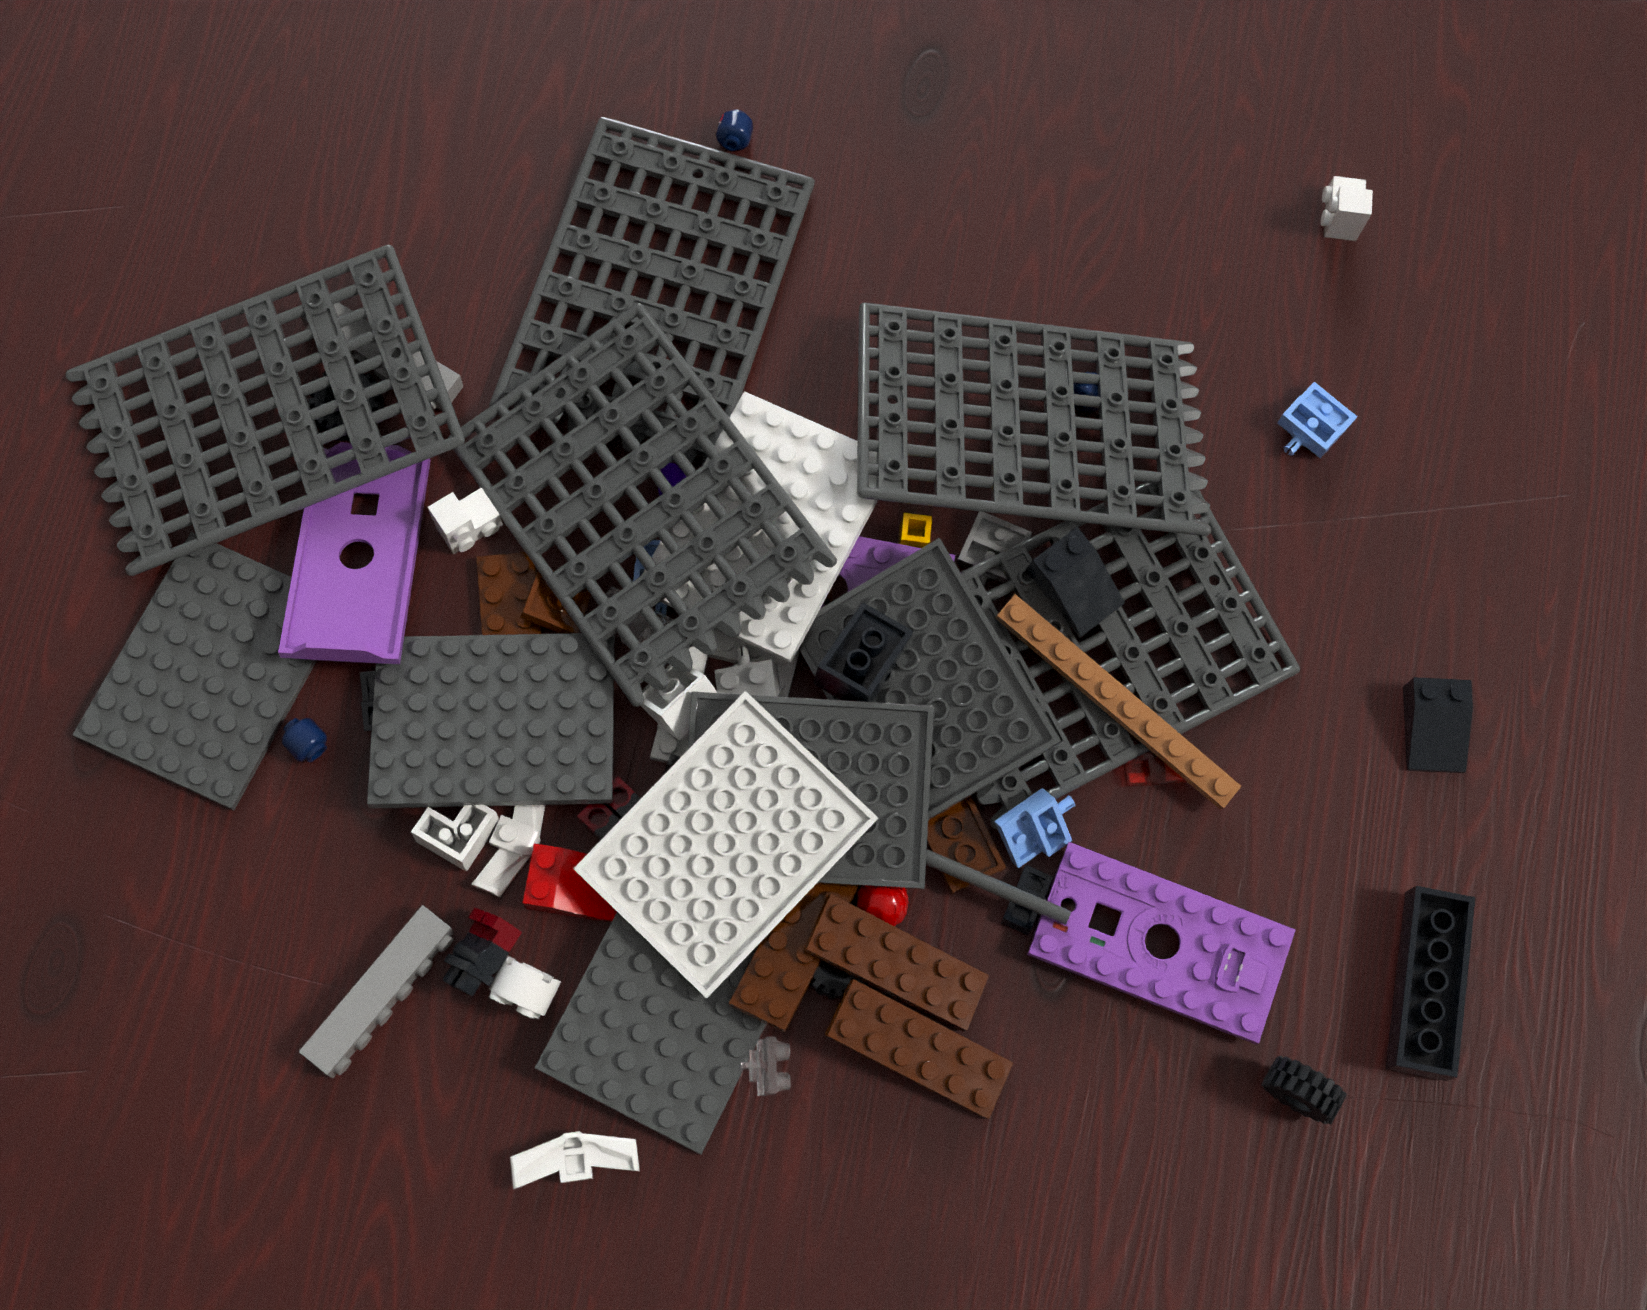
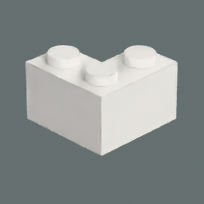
M1334 176L1329 186L1324 187L1322 202H1326V209L1323 210L1321 216V226H1325L1324 237L1357 240L1372 214L1373 190L1366 189V180Z
M482 488L460 501L452 492L428 506L436 529L453 554L469 550L475 544V541L483 536H492L503 525L500 514Z
M464 805L454 821L427 807L411 833L417 843L467 872L494 832L499 818L496 811L486 805Z

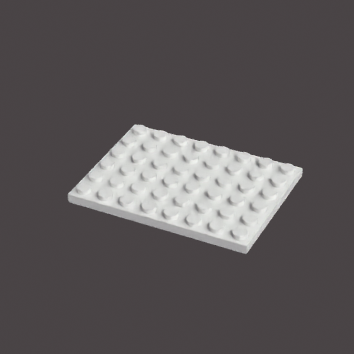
M744 391L730 416V420L837 558L836 565L831 568L824 566L815 559L810 561L814 573V580L810 585H803L789 576L786 579L790 591V597L787 602H777L769 595L764 594L762 600L766 613L763 619H752L742 611L737 614L741 624V633L736 638L791 663L878 500L862 499L857 495L856 440ZM723 429L714 446L721 453L734 443ZM869 451V463L876 464L877 452ZM707 457V459H706V461H705L704 464H706L707 462L710 461V459H709L708 457ZM754 469L739 478L752 496L766 487ZM869 475V488H876V476ZM730 486L715 495L728 513L742 504V501ZM706 503L692 512L704 530L718 521V518ZM784 512L772 521L785 540L800 530L787 512ZM680 520L668 529L680 547L695 538L683 520ZM763 529L748 538L761 557L776 547ZM660 541L651 558L657 565L671 554L662 541ZM739 546L724 555L736 574H739L751 565ZM714 563L700 573L712 591H715L727 582ZM690 580L675 590L688 609L703 599ZM664 598L662 601H660L672 607L667 598Z
M745 691L574 867V870L703 996L708 998L874 824L878 817Z

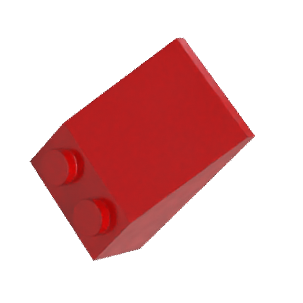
M534 844L523 898V905L526 909L612 922L617 913L574 870V867L587 855L586 853L566 848Z

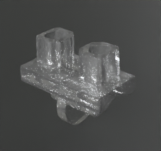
M767 1036L765 1039H759L757 1050H749V1062L740 1063V1070L749 1071V1082H757V1096H769L777 1094L779 1091L790 1089L789 1073L777 1072V1061L789 1060L790 1044L776 1041V1037Z

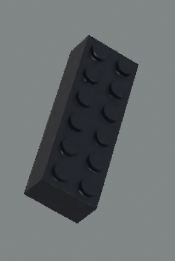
M1415 886L1405 892L1386 1070L1441 1081L1458 1078L1476 897L1421 886Z

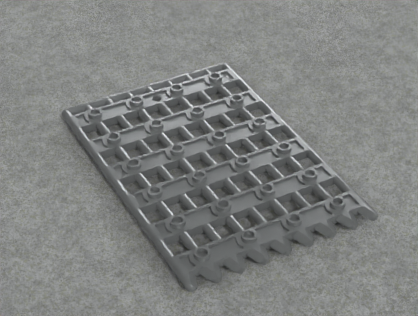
M607 117L599 118L490 400L489 407L543 370L549 356L559 358L588 338L587 333L593 316L612 321L634 304L641 303L671 342L675 339L689 344L684 357L685 361L717 403L725 408L724 412L730 418L742 396L815 184L814 179L796 172ZM606 129L622 133L621 137L605 133ZM633 136L646 140L647 144L633 141L631 138ZM660 144L673 148V151L670 152L657 148V145ZM683 152L698 155L699 158L694 159L691 157L684 156ZM709 159H712L718 162L725 163L724 167L708 163ZM595 160L610 165L603 183L588 178ZM736 166L742 169L749 170L751 172L750 174H746L739 171H735L734 168ZM620 168L636 172L629 190L614 186ZM695 172H701L703 176L701 178H695L693 174ZM763 174L777 179L776 182L760 178V176ZM646 175L661 179L655 198L640 194ZM791 182L801 185L802 189L787 186L786 183ZM672 183L688 187L681 205L666 201ZM698 191L713 195L707 213L691 209ZM724 198L739 202L733 221L718 217ZM577 206L592 210L586 229L570 225ZM750 206L765 210L759 228L743 224ZM776 213L791 217L785 236L770 232ZM603 214L618 218L612 237L596 232ZM629 221L644 226L638 245L622 240ZM655 229L671 233L664 252L648 248ZM681 237L697 241L690 260L675 256ZM707 244L723 249L717 267L701 263ZM733 252L749 256L743 275L727 271ZM559 253L575 257L568 276L552 272ZM585 260L601 265L594 284L578 280ZM759 260L775 264L769 283L753 279ZM611 268L627 272L620 292L605 288ZM638 276L654 280L647 300L631 295ZM664 284L680 288L673 307L657 303ZM690 291L706 296L700 315L683 311ZM717 299L732 303L726 323L710 319ZM541 300L557 304L550 324L534 320ZM743 307L759 311L752 331L737 327ZM567 308L583 312L576 332L560 328ZM636 317L626 325L631 326L640 319ZM613 333L600 343L605 345L615 338L616 334ZM660 345L656 356L645 353L656 370L670 361L666 359L667 355ZM700 347L715 351L709 372L693 367ZM523 348L538 352L531 373L515 368ZM589 350L584 355L579 357L578 361L581 362L583 359L591 355L593 351ZM726 355L742 359L736 379L719 375ZM636 361L621 370L628 380L641 382L647 377ZM567 366L562 369L559 376L567 372L570 367ZM544 382L531 391V393L534 395L547 386V384ZM616 383L611 397L604 396L611 403L624 394V392ZM690 385L676 394L680 401L682 396L698 400L697 405L702 402ZM559 391L556 397L563 398L566 391ZM589 394L575 403L586 419L601 410ZM522 398L514 403V408L524 402ZM668 404L665 413L657 410L652 411L664 428L678 419ZM565 410L552 419V421L556 424L563 414L567 415L568 431L570 432L577 425ZM643 418L629 428L639 443L643 439L648 440L655 435ZM719 427L707 436L713 445H715L723 430L722 427ZM621 439L623 449L626 452H631L623 439ZM698 443L684 452L690 463H692L697 455H701L702 466L708 457Z
M389 244L66 371V378L69 381H87V385L72 396L73 402L76 405L94 404L95 406L94 409L80 419L79 424L84 429H102L99 435L89 441L86 446L91 453L109 452L110 455L95 467L94 473L100 478L117 477V481L105 489L101 496L106 502L124 501L125 503L122 508L110 517L109 522L114 527L132 526L133 529L118 541L117 547L122 552L140 551V556L125 568L129 576H135L462 446L465 443V437L394 247ZM386 258L390 270L382 273L378 260ZM351 271L355 284L330 293L326 281ZM394 281L398 293L391 296L387 283ZM298 292L302 305L277 314L273 301ZM359 295L363 307L338 317L334 304ZM403 304L407 317L399 319L395 307ZM245 313L249 325L224 335L220 322ZM306 315L310 328L285 338L281 325ZM368 318L372 331L346 340L342 328ZM408 328H412L416 339L408 343L404 332ZM192 334L195 347L171 356L167 343ZM253 336L257 349L232 359L228 346ZM314 339L319 352L293 361L289 348ZM376 341L380 355L355 364L351 351ZM400 350L401 355L398 358H393L392 353ZM420 351L425 364L417 367L413 354ZM139 355L142 368L118 377L114 364ZM200 358L203 367L202 371L182 379L178 378L176 366ZM261 360L265 373L240 382L236 369ZM323 362L327 376L302 385L297 372ZM385 365L389 378L364 388L359 375ZM429 375L434 388L426 391L422 377ZM146 378L150 391L126 400L122 387ZM207 381L211 394L187 403L183 390ZM269 384L273 397L248 406L244 393ZM331 386L335 400L310 409L306 396ZM394 389L398 402L372 412L368 399ZM438 399L442 413L435 415L430 402ZM154 402L157 415L133 425L130 411ZM215 405L219 418L194 427L191 414ZM277 408L281 421L256 430L252 417ZM340 411L344 424L318 433L314 420ZM402 413L407 427L381 437L377 423ZM447 423L452 437L444 440L439 426ZM161 426L165 440L141 449L137 435ZM223 429L227 443L203 452L199 438ZM286 432L290 445L265 455L261 441ZM348 435L352 449L327 458L323 444ZM411 438L416 451L390 461L385 448ZM169 451L173 464L149 473L145 460ZM232 454L236 467L210 476L207 463ZM294 456L298 470L273 480L269 466ZM357 459L361 473L336 483L331 469ZM177 475L181 488L156 498L152 484ZM239 478L243 492L219 501L215 487ZM302 481L307 495L281 505L277 491ZM185 499L189 513L164 523L160 509ZM248 503L252 516L227 526L223 512ZM193 524L197 538L172 548L168 534Z
M866 302L859 305L857 495L862 499L1208 536L1211 533V527L1194 520L1193 515L1207 512L1210 504L1205 500L1192 496L1190 493L1193 490L1204 489L1208 480L1188 471L1189 467L1203 465L1206 457L1186 448V444L1201 442L1204 434L1184 426L1185 421L1199 419L1201 411L1182 403V399L1196 397L1199 389L1191 384L1180 381V377L1194 375L1197 367L1178 358V355L1192 353L1194 345L1186 341ZM870 315H877V326L870 325ZM907 319L932 322V332L907 330ZM962 326L986 328L987 339L962 336ZM1016 332L1040 335L1041 346L1017 343ZM870 337H877V348L870 347ZM1071 339L1094 341L1095 352L1071 349ZM907 341L932 344V355L907 352ZM1124 345L1147 348L1148 358L1125 356ZM962 348L987 350V361L962 358ZM1017 354L1041 357L1042 368L1018 365ZM869 359L877 360V371L869 370ZM1072 361L1095 363L1096 374L1072 371ZM907 363L932 366L933 377L907 374ZM1126 367L1149 370L1150 380L1127 378ZM963 370L988 373V384L963 381ZM1018 376L1042 379L1043 390L1019 387ZM869 381L877 382V393H869ZM1073 383L1098 385V397L1074 394ZM907 386L933 389V400L907 397ZM1128 389L1151 392L1152 403L1128 400ZM963 392L988 395L989 406L964 404ZM887 399H895L897 403L891 404ZM1019 399L1044 402V413L1019 410ZM869 404L877 405V417L869 416ZM1074 405L1098 408L1099 419L1075 417ZM907 409L932 411L933 423L907 420ZM1129 412L1153 414V425L1130 423ZM964 415L989 418V429L964 427ZM1020 422L1045 424V436L1020 433ZM869 428H877V440L869 439ZM1076 428L1100 431V442L1076 440ZM907 432L933 435L934 447L907 444ZM1131 434L1154 437L1155 448L1132 446ZM964 438L990 441V453L965 450ZM1021 445L1045 447L1046 459L1021 457ZM869 451L877 452L876 464L869 463ZM1077 451L1101 454L1102 466L1078 463ZM908 456L934 458V470L908 468ZM1133 458L1156 460L1157 472L1133 469ZM965 462L989 464L991 467V477L965 474ZM1022 468L1047 471V483L1022 480ZM869 475L876 476V488H869ZM1078 475L1103 477V489L1079 487ZM908 479L934 482V495L908 492ZM1134 481L1158 483L1159 495L1135 493ZM965 486L991 488L992 501L966 498ZM1023 492L1048 495V507L1024 505ZM1080 498L1104 501L1105 513L1080 511ZM1136 505L1160 507L1161 519L1137 517Z
M641 303L634 304L463 425L461 429L465 438L473 432H476L477 435L462 446L453 449L478 486L483 489L500 514L501 519L623 693L635 707L640 706L644 702L640 683L643 681L657 690L666 689L668 677L664 666L668 663L680 672L691 671L693 661L689 648L694 646L706 655H713L717 650L714 630L719 629L729 637H738L741 633V624L737 615L739 612L742 611L755 620L763 619L766 613L762 600L764 594L769 595L777 602H787L790 597V591L786 579L789 576L803 585L812 584L814 573L810 561L815 559L829 568L837 563L835 555ZM638 317L640 319L629 328H624V325L634 318ZM613 333L616 334V337L605 345L600 343ZM659 344L670 361L656 370L645 353ZM589 350L593 351L591 355L581 362L578 361V358ZM634 361L637 362L647 375L645 379L635 386L630 383L621 371ZM567 366L570 367L567 372L556 379L555 374ZM612 377L624 394L610 403L598 387ZM544 382L547 384V386L534 395L531 393V391ZM690 385L702 402L687 411L676 394ZM559 391H566L563 398L556 397ZM589 394L601 410L586 419L575 403ZM522 398L524 402L509 411L508 408ZM667 402L678 419L664 428L652 411ZM566 410L577 427L563 436L552 419ZM497 415L500 416L499 420L486 428V423ZM643 418L655 435L643 444H640L629 428ZM543 427L554 443L540 453L528 436ZM719 427L724 429L734 443L721 453L718 452L707 437ZM620 435L632 452L617 462L606 447V444ZM519 443L530 460L516 470L505 453ZM698 443L710 461L696 470L684 455V452ZM594 452L599 455L608 468L595 478H593L582 463L583 460ZM496 460L507 477L492 486L482 469ZM673 460L686 475V478L674 487L670 485L660 469ZM570 469H573L584 486L570 495L558 478ZM752 469L756 471L766 485L765 488L753 496L739 479ZM649 477L652 478L663 493L650 504H648L636 488ZM549 485L561 502L546 512L535 494ZM728 486L733 489L742 501V504L730 513L726 511L715 496ZM625 494L629 496L639 512L624 521L613 505L614 502ZM526 502L537 519L525 528H522L511 511ZM704 503L709 506L718 518V521L706 530L702 528L692 514L694 510ZM604 511L615 529L601 538L589 520ZM784 512L788 513L800 529L786 540L772 523L773 520ZM680 520H683L695 537L682 547L678 545L668 531L669 528ZM580 528L591 543V546L577 555L565 537ZM761 529L776 546L762 557L748 540L749 537ZM659 537L671 555L656 565L644 546ZM556 545L567 560V563L553 572L541 554ZM739 546L751 563L750 566L739 574H736L724 557V555ZM635 554L647 572L632 582L620 563ZM713 563L727 580L725 584L715 591L711 590L700 575L703 570ZM611 571L623 589L608 599L596 580ZM689 580L703 597L700 602L688 609L675 591ZM585 588H587L599 605L586 616L583 615L572 599ZM664 598H667L679 615V617L666 626L663 625L652 610V607ZM642 615L655 634L640 644L627 625ZM618 632L631 651L616 661L603 642Z
M1144 482L1135 487V493L1159 495L1158 483ZM1200 490L1190 491L1192 496L1205 500ZM1104 502L1087 511L1105 513ZM1154 507L1155 509L1139 517L1161 519L1160 507ZM1210 508L1207 512L1200 513L1201 518L1196 519L1195 515H1193V519L1211 527V535L1215 540L1212 544H1210L1206 536L1168 532V534L1148 543L1141 529L1103 525L1106 533L1089 542L1096 550L1113 543L1120 558L1105 565L1108 573L1111 575L1126 567L1134 583L1118 590L1123 600L1140 592L1148 608L1127 618L1122 607H1119L1096 625L1099 630L1098 633L1080 642L1076 640L1068 622L1025 569L1033 561L1028 553L1029 551L1047 542L1053 545L1073 529L1086 523L1064 521L960 572L1061 740V743L1040 755L1041 761L1021 771L1017 768L977 791L976 799L979 803L986 805L1000 802L1002 804V807L991 818V825L994 829H997L994 822L996 819L1032 795L1026 781L1047 770L1049 771L1056 786L1047 790V792L1055 799H1058L1150 750L1141 742L1134 745L1125 728L1061 674L1060 676L1064 683L1042 693L1034 678L1053 669V667L1045 660L1029 668L1027 667L1020 652L1029 647L1021 640L1014 642L1007 628L995 619L998 612L992 601L1014 591L1018 597L1083 652L1105 642L1113 658L1099 665L1108 673L1120 668L1128 682L1123 686L1131 693H1134L1138 699L1180 734L1299 673L1300 666ZM1175 544L1182 559L1162 568L1154 553ZM1222 552L1229 567H1223L1217 553ZM1000 566L1008 581L986 591L978 576ZM1189 568L1197 583L1176 593L1168 578ZM1209 577H1216L1218 585L1210 584ZM1236 577L1243 592L1238 593L1231 578ZM1203 593L1211 608L1190 618L1182 603ZM1245 603H1251L1257 617L1252 618ZM1155 618L1162 633L1141 643L1134 627ZM1217 618L1225 633L1204 643L1196 628ZM1263 626L1272 640L1268 644L1259 630ZM1169 643L1177 658L1155 668L1148 653ZM1231 643L1239 659L1218 668L1210 653ZM1277 651L1286 665L1282 669L1274 656V653ZM1183 668L1191 683L1170 694L1162 678ZM1246 669L1253 684L1233 694L1225 678ZM1070 693L1078 708L1056 719L1048 703ZM1197 693L1205 709L1184 719L1176 704ZM1084 719L1092 734L1070 745L1062 729ZM1098 744L1106 760L1084 771L1076 755Z

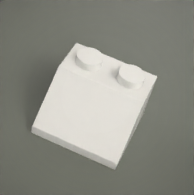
M669 665L665 669L668 677L666 689L657 690L648 684L642 690L644 702L640 706L665 731L680 740L683 736L689 734L692 692H718L708 678L696 669L692 668L690 672H680L672 665Z

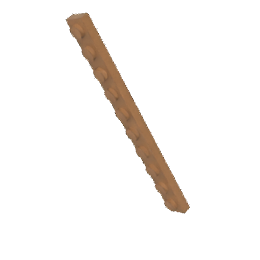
M1016 594L995 617L996 620L1220 810L1224 809L1241 788L1239 783Z

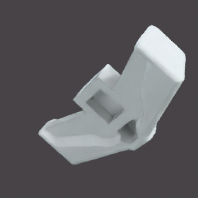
M515 805L512 819L503 815L500 816L489 841L490 845L499 849L471 885L498 897L504 893L532 856L534 844H540L541 842L540 833L545 805Z
M580 1131L563 1133L562 1136L510 1157L514 1190L560 1171L561 1183L593 1179L592 1166L640 1172L636 1139L584 1134Z

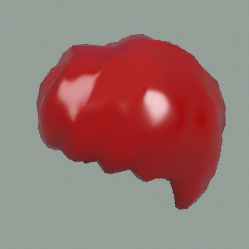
M861 885L857 891L856 905L858 908L894 927L896 924L901 923L907 915L909 899L905 888Z

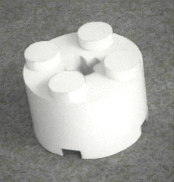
M507 955L489 988L491 990L489 997L504 1005L512 1006L515 1003L518 1005L516 1011L530 1018L539 1019L541 1015L545 1016L561 981L553 979L554 977L524 962L521 964L515 961V958Z

